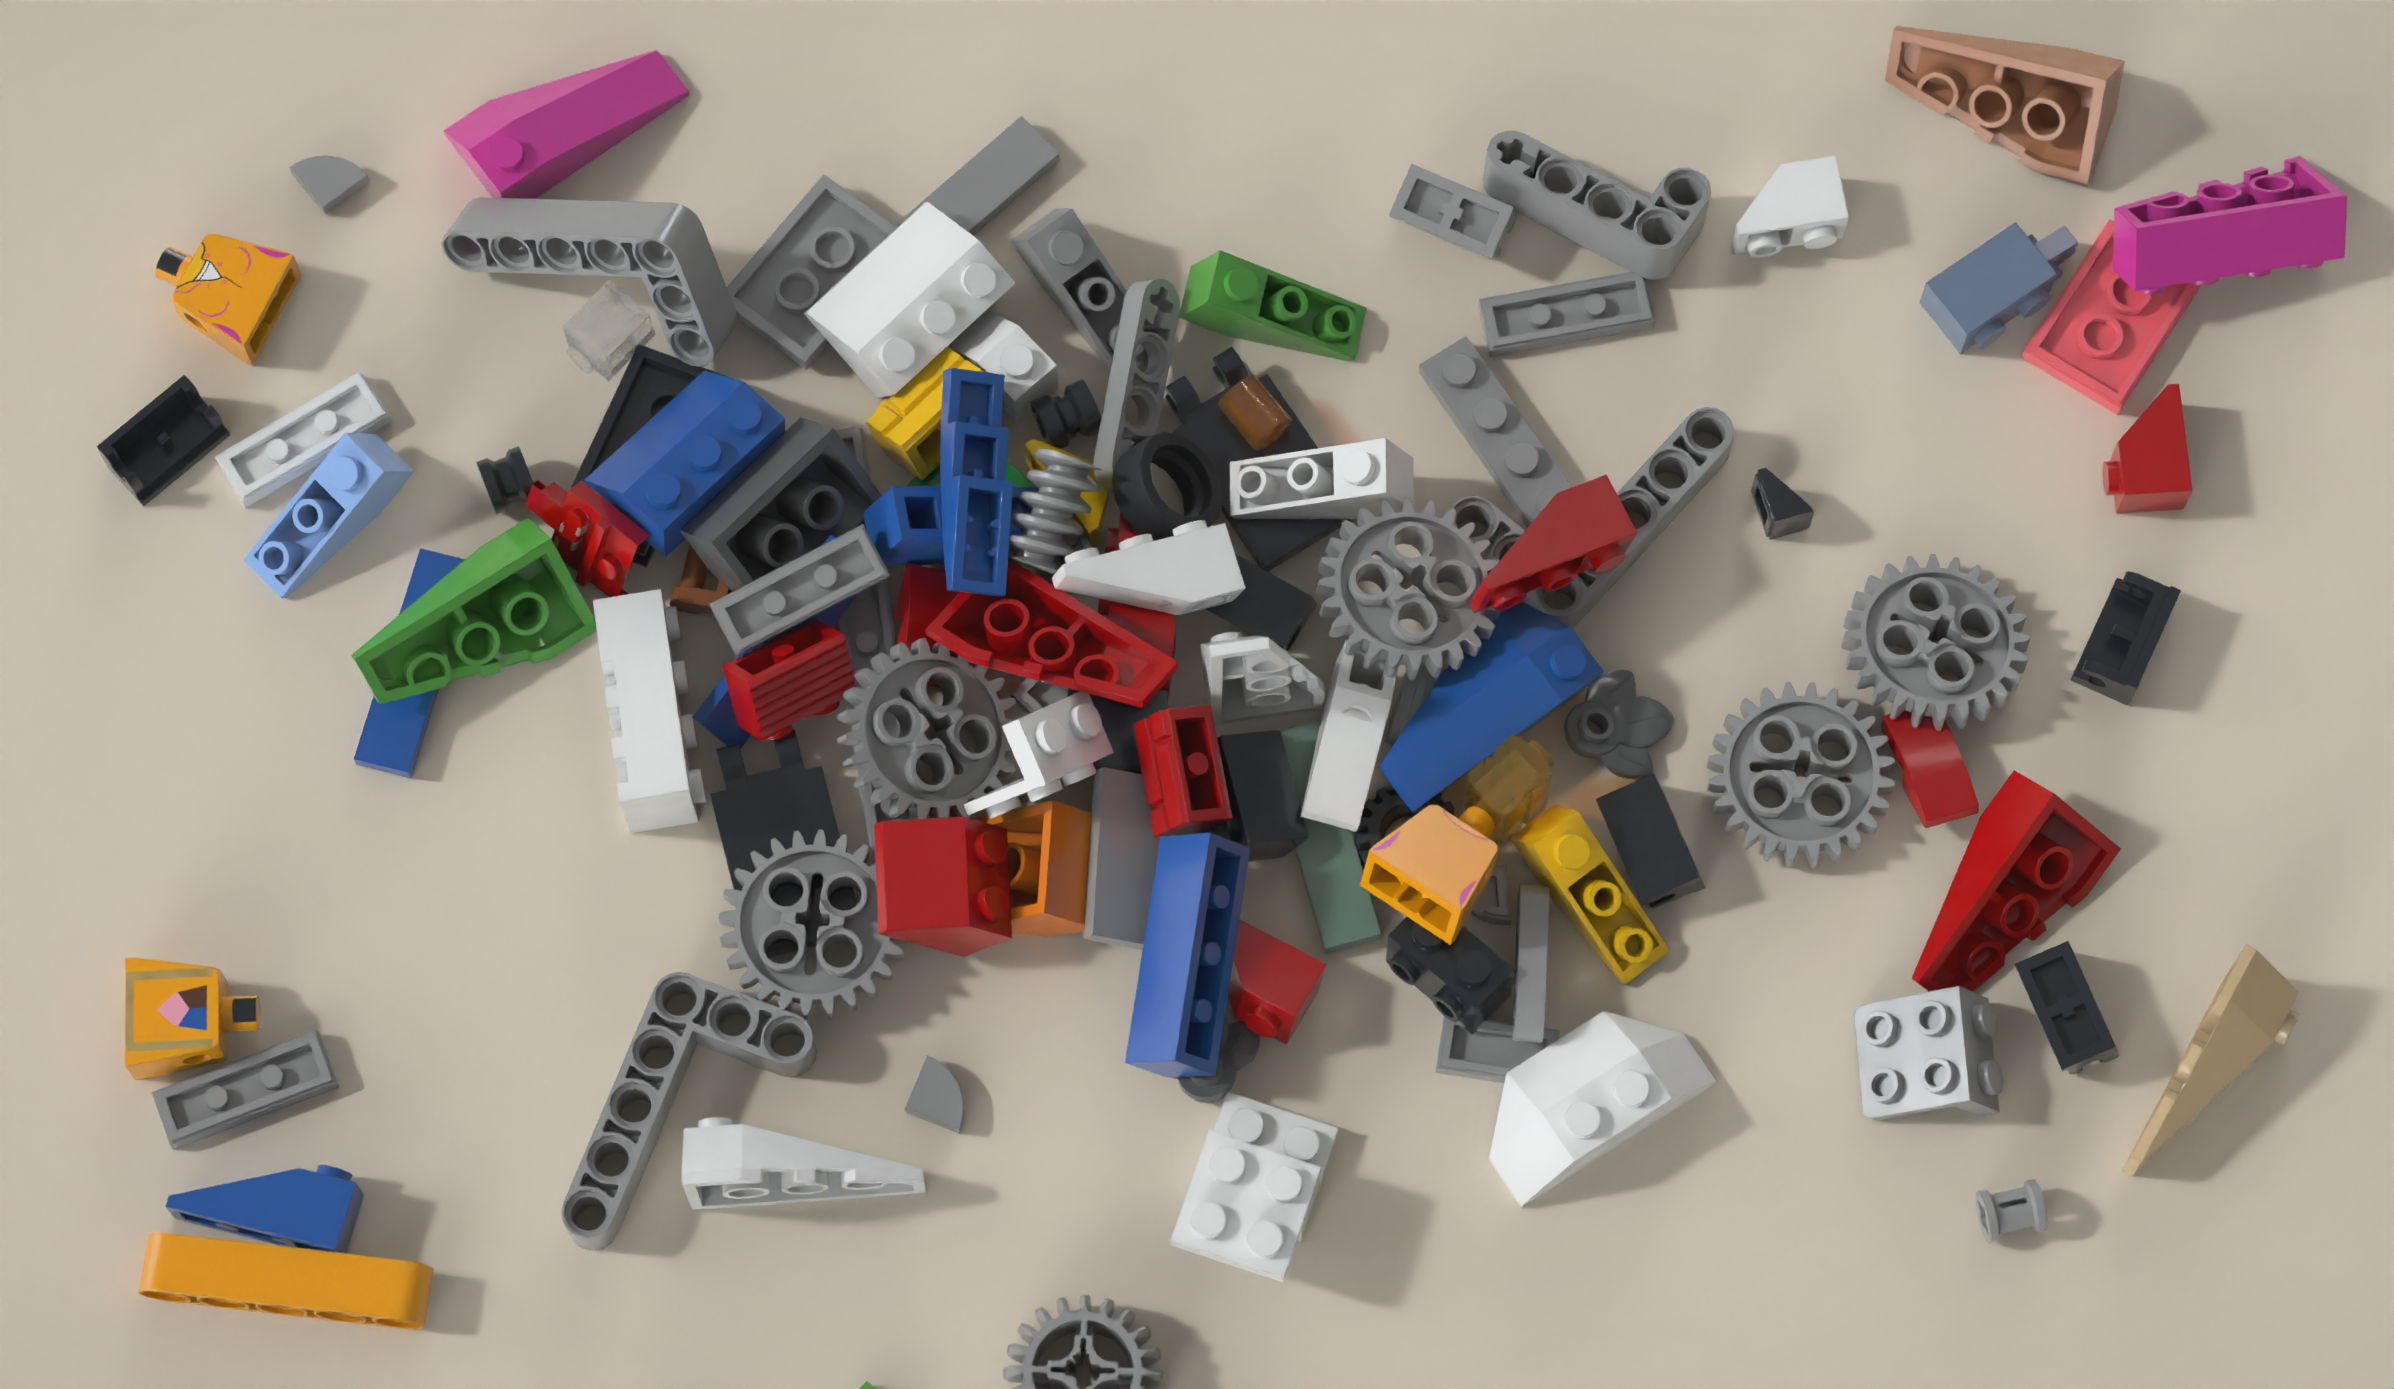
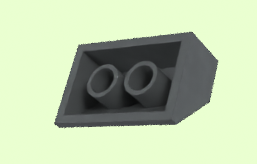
M800 417L688 522L680 532L710 572L734 592L822 546L830 535L837 538L862 524L866 529L863 512L882 495L834 428Z

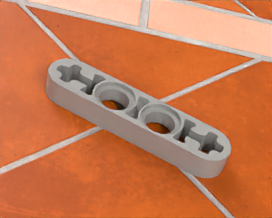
M1158 278L1135 282L1127 289L1124 298L1093 460V466L1102 469L1093 470L1095 478L1099 485L1109 492H1113L1112 478L1115 464L1127 450L1149 436L1157 434L1180 313L1178 292L1173 284L1165 279ZM1140 344L1144 346L1148 354V366L1144 373L1139 370L1135 360V352ZM1129 398L1134 400L1138 408V420L1134 427L1129 424L1125 415V406Z

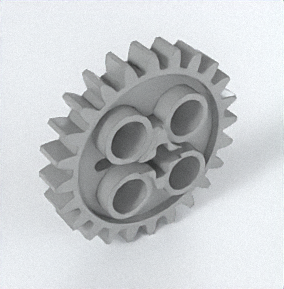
M1405 497L1401 511L1394 512L1391 504L1386 499L1381 502L1377 518L1368 509L1363 507L1360 509L1357 518L1358 526L1345 520L1339 531L1341 539L1330 538L1325 551L1330 557H1322L1318 568V573L1326 578L1319 580L1316 595L1328 598L1322 603L1319 614L1320 617H1337L1332 623L1329 635L1331 638L1345 634L1350 637L1344 650L1346 655L1352 654L1360 648L1367 652L1364 659V668L1368 669L1379 658L1385 661L1386 677L1392 676L1397 665H1405L1409 679L1415 680L1420 665H1426L1429 673L1433 678H1436L1442 669L1443 659L1452 668L1457 670L1464 659L1463 651L1475 657L1482 645L1479 638L1490 639L1495 628L1491 620L1498 619L1501 611H1496L1495 607L1492 606L1474 613L1469 603L1482 581L1497 565L1499 560H1483L1490 547V541L1481 540L1473 543L1470 540L1476 526L1473 522L1464 525L1460 529L1455 527L1453 523L1456 518V510L1453 508L1441 519L1435 516L1434 501L1429 500L1423 512L1420 513L1415 512L1411 498ZM1400 544L1412 545L1419 551L1421 556L1416 558L1405 557L1399 553L1396 546ZM1372 555H1378L1382 560L1372 558ZM1360 581L1374 582L1381 588L1383 593L1378 595L1366 594L1360 590L1357 583ZM1438 583H1454L1461 589L1463 594L1460 596L1447 595L1441 591ZM1412 585L1415 586L1414 588L1410 589L1408 592L1405 591L1406 589L1410 588ZM1438 617L1447 618L1449 621L1442 622ZM1403 619L1415 620L1422 625L1425 631L1417 634L1409 633L1402 628L1399 621Z
M1930 554L1926 568H1920L1916 560L1912 556H1908L1903 573L1888 563L1885 565L1882 580L1870 575L1867 578L1864 592L1856 591L1851 605L1853 610L1847 611L1843 627L1848 631H1845L1841 644L1842 649L1851 651L1845 664L1846 670H1861L1858 673L1855 684L1857 689H1865L1871 686L1875 688L1870 702L1873 707L1886 700L1893 703L1890 711V718L1893 720L1906 710L1911 712L1912 727L1917 728L1924 716H1931L1936 731H1941L1945 718L1952 716L1957 726L1962 729L1965 728L1969 711H1971L1983 722L1987 719L1990 704L2002 709L2006 703L2008 692H2016L2021 680L2019 673H2024L2029 656L2024 653L2028 648L2030 635L2021 633L2026 616L2019 613L2010 614L2016 600L2015 595H2006L1998 598L1996 594L2001 580L1995 578L1986 584L1978 581L1981 574V566L1979 565L1972 568L1968 574L1960 572L1958 557H1954L1946 569L1940 568L1935 554ZM1913 603L1927 604L1934 611H1921L1913 606ZM1964 629L1977 630L1985 637H1971L1964 632ZM1898 646L1906 650L1908 654L1897 655L1886 647ZM1937 673H1951L1955 675L1959 679V681H1946L1942 679L1940 676H1938Z
M920 638L911 644L909 651L908 647L901 642L890 648V657L883 652L872 657L870 661L873 670L865 667L856 672L854 676L862 688L853 687L843 694V697L855 706L854 709L845 710L837 716L838 720L851 726V732L837 738V743L853 746L854 754L842 762L843 766H860L863 772L853 785L855 788L871 783L875 787L869 801L872 806L885 799L891 800L889 807V817L891 818L902 815L907 808H909L910 819H926L928 813L930 818H947L949 813L951 817H970V815H967L964 804L1003 787V784L996 776L1006 777L1016 770L1004 758L1005 755L1013 754V751L1002 728L1003 725L1014 721V719H1006L1004 711L1016 703L1015 698L999 699L996 692L1005 682L1003 677L988 682L984 678L988 667L977 664L972 667L968 665L969 661L956 653L951 657L950 649L940 643L934 644L930 651L926 638ZM928 680L935 682L943 692L941 706L929 699L926 690ZM900 690L906 692V700L900 697ZM885 711L893 714L900 724L898 738L890 735L885 730L883 725ZM929 724L936 732L931 736L930 741L924 734ZM961 727L968 729L973 734L976 740L974 753L967 751L962 746L959 739ZM918 759L924 760L931 767L933 772L931 785L919 779L916 773ZM953 764L959 768L958 775L954 774Z
M1786 682L1782 698L1776 699L1767 687L1763 688L1760 695V707L1747 698L1743 699L1740 711L1744 720L1728 714L1725 717L1723 726L1730 735L1715 734L1712 746L1723 754L1710 755L1708 758L1707 768L1713 772L1720 773V775L1709 779L1707 791L1724 793V795L1715 802L1713 807L1714 814L1731 812L1732 816L1725 828L1726 833H1733L1743 828L1747 833L1742 848L1747 850L1757 841L1765 844L1763 860L1766 862L1774 855L1776 850L1784 851L1786 867H1792L1797 853H1804L1809 866L1814 868L1818 862L1820 851L1825 850L1829 858L1835 863L1839 861L1841 856V842L1856 852L1862 843L1858 830L1874 835L1879 824L1871 814L1885 816L1890 804L1879 795L1891 794L1895 781L1881 776V774L1891 771L1895 761L1892 757L1878 756L1877 754L1886 747L1888 737L1887 735L1869 736L1876 718L1873 715L1858 721L1854 717L1859 701L1856 699L1848 703L1844 708L1837 706L1838 689L1833 688L1828 693L1825 700L1817 698V690L1813 682L1809 683L1804 696H1797L1791 682ZM1767 734H1778L1787 740L1790 749L1783 753H1773L1762 745L1760 739ZM1828 741L1836 742L1845 749L1847 757L1840 761L1828 760L1820 754L1818 745ZM1757 764L1764 771L1759 773L1752 772L1750 766ZM1795 766L1805 768V775L1808 777L1806 783L1796 782V774L1793 772ZM1844 776L1850 778L1852 783L1844 785L1836 779ZM1761 788L1773 789L1781 795L1783 804L1776 808L1763 807L1756 801L1754 793ZM1818 796L1831 797L1838 803L1841 812L1834 816L1821 815L1813 808L1811 800Z
M818 830L813 845H805L800 832L794 831L793 848L787 850L776 838L771 839L772 857L767 860L760 853L753 851L750 854L756 870L753 873L739 868L734 871L736 879L743 886L742 891L734 889L724 890L725 900L735 906L736 909L719 913V921L721 924L732 927L735 930L720 937L721 946L739 949L726 960L730 970L747 967L739 982L744 990L760 983L758 1000L767 1003L776 995L780 997L779 1010L789 1011L794 1002L800 1003L805 1020L810 1019L814 1005L822 1004L829 1019L834 1018L835 1001L843 1000L846 1006L853 1012L857 1010L854 993L861 990L873 999L877 996V991L872 981L874 976L888 981L892 980L893 972L885 963V959L902 960L904 957L903 949L892 943V939L895 938L878 933L876 863L871 866L866 864L870 853L869 846L864 844L852 855L848 852L847 835L842 834L834 847L827 846L823 830ZM819 874L823 877L819 909L823 924L829 926H820L817 931L816 970L814 974L807 975L804 969L808 950V938L805 926L799 923H808L810 920L812 878ZM783 882L798 884L803 889L801 899L792 906L784 907L772 901L771 895L777 885ZM841 886H850L857 889L862 896L856 907L842 911L830 904V895ZM778 939H789L797 944L799 947L797 955L788 963H774L766 956L768 947ZM836 943H847L855 948L857 952L856 958L846 967H832L824 959L826 951Z

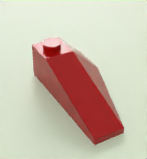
M1008 558L1005 596L998 597L960 592L926 628L927 636L970 663L1141 708L1152 699L1179 669L1178 662L1062 590L1055 589L1054 585Z

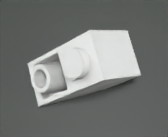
M1836 156L1780 164L1736 224L1732 241L1733 255L1749 253L1751 257L1762 258L1780 252L1783 247L1804 244L1805 248L1819 249L1830 246L1837 239L1843 238L1849 215Z

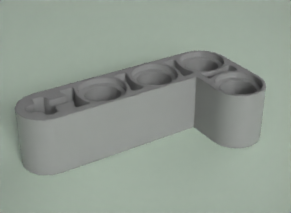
M1504 131L1490 140L1483 173V187L1490 197L1513 206L1515 211L1649 280H1660L1668 277L1679 265L1702 231L1711 196V185L1706 176L1691 168H1678L1670 171L1662 179L1651 197L1647 198L1518 131ZM1552 191H1560L1565 194H1558ZM1600 216H1607L1613 219H1604ZM1649 242H1657L1662 245H1654Z

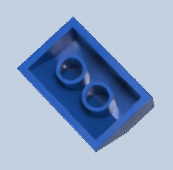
M704 370L584 480V483L650 536L646 541L666 558L686 539L680 530L785 432V418L745 382Z

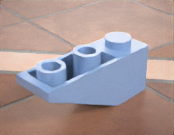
M345 433L243 560L280 598H287L384 510L414 471L377 434Z

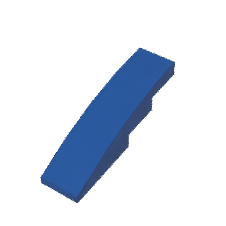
M949 368L943 371L940 492L942 540L947 590L998 597L1006 595L1013 482L1005 481L1009 428L1001 427L1005 375L957 368Z

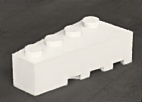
M661 589L593 600L601 665L604 677L607 676L608 685H605L606 705L612 731H615L616 737L611 738L619 779V783H617L618 796L630 833L696 823L698 822L696 804L706 802V794L701 768L690 769L688 749L698 748L695 723L692 718L693 714L682 715L679 695L690 694L685 660L674 661L671 641L682 640L677 607H666Z

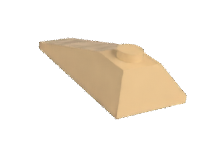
M2246 944L2226 973L2122 1169L2123 1172L2133 1176L2265 1054L2274 1040L2282 1045L2286 1042L2300 1014L2291 1010L2299 991L2257 949Z

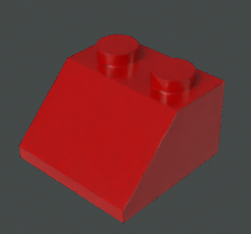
M968 817L890 820L874 824L878 933L880 935L962 957L969 956L1012 938L1006 828Z

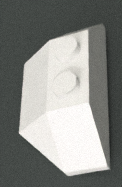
M1603 1011L1507 1072L1489 1161L1522 1208L1714 1085L1716 1080L1683 1033Z

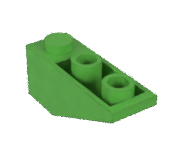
M1219 250L1190 267L1179 318L1228 337L1350 362L1356 358L1367 308Z

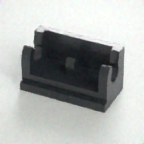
M183 375L101 442L97 449L110 471L144 507L228 438L230 433L225 428L221 417L212 405L208 406L203 401L194 384Z
M1235 554L1245 589L1232 602L1206 608V610L1252 636L1268 637L1283 650L1289 651L1310 615L1314 612L1318 605L1313 596Z
M2126 571L2123 579L2116 578L2070 680L2128 706L2137 690L2181 590L2173 586L2168 587L2141 574Z
M1654 773L1596 799L1642 906L1649 904L1651 908H1656L1705 888L1664 791Z
M2069 941L2015 963L2018 974L2062 1072L2068 1070L2069 1074H2077L2083 1070V1066L2099 1060L2105 1063L2119 1057L2116 1045Z

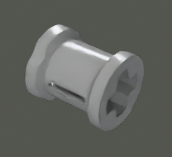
M2035 1179L2026 1180L2022 1188L1990 1194L1986 1189L1976 1192L1978 1218L1988 1243L1997 1242L1999 1236L2005 1233L2033 1228L2037 1233L2047 1230L2048 1220L2045 1202L2040 1186Z

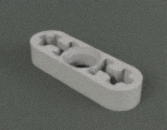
M1519 884L1512 1041L1543 1042L1546 1010L1549 885Z

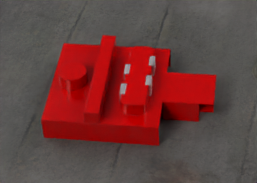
M539 480L533 483L525 506L554 529L551 539L563 562L569 564L578 572L575 582L583 588L591 582L608 597L627 595L628 593L622 589L637 546L650 535L582 480L569 489L568 493L555 482H552L547 487Z

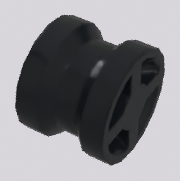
M519 446L509 449L505 457L499 460L492 461L485 458L476 462L496 514L507 511L512 502L520 499L527 501L533 481Z

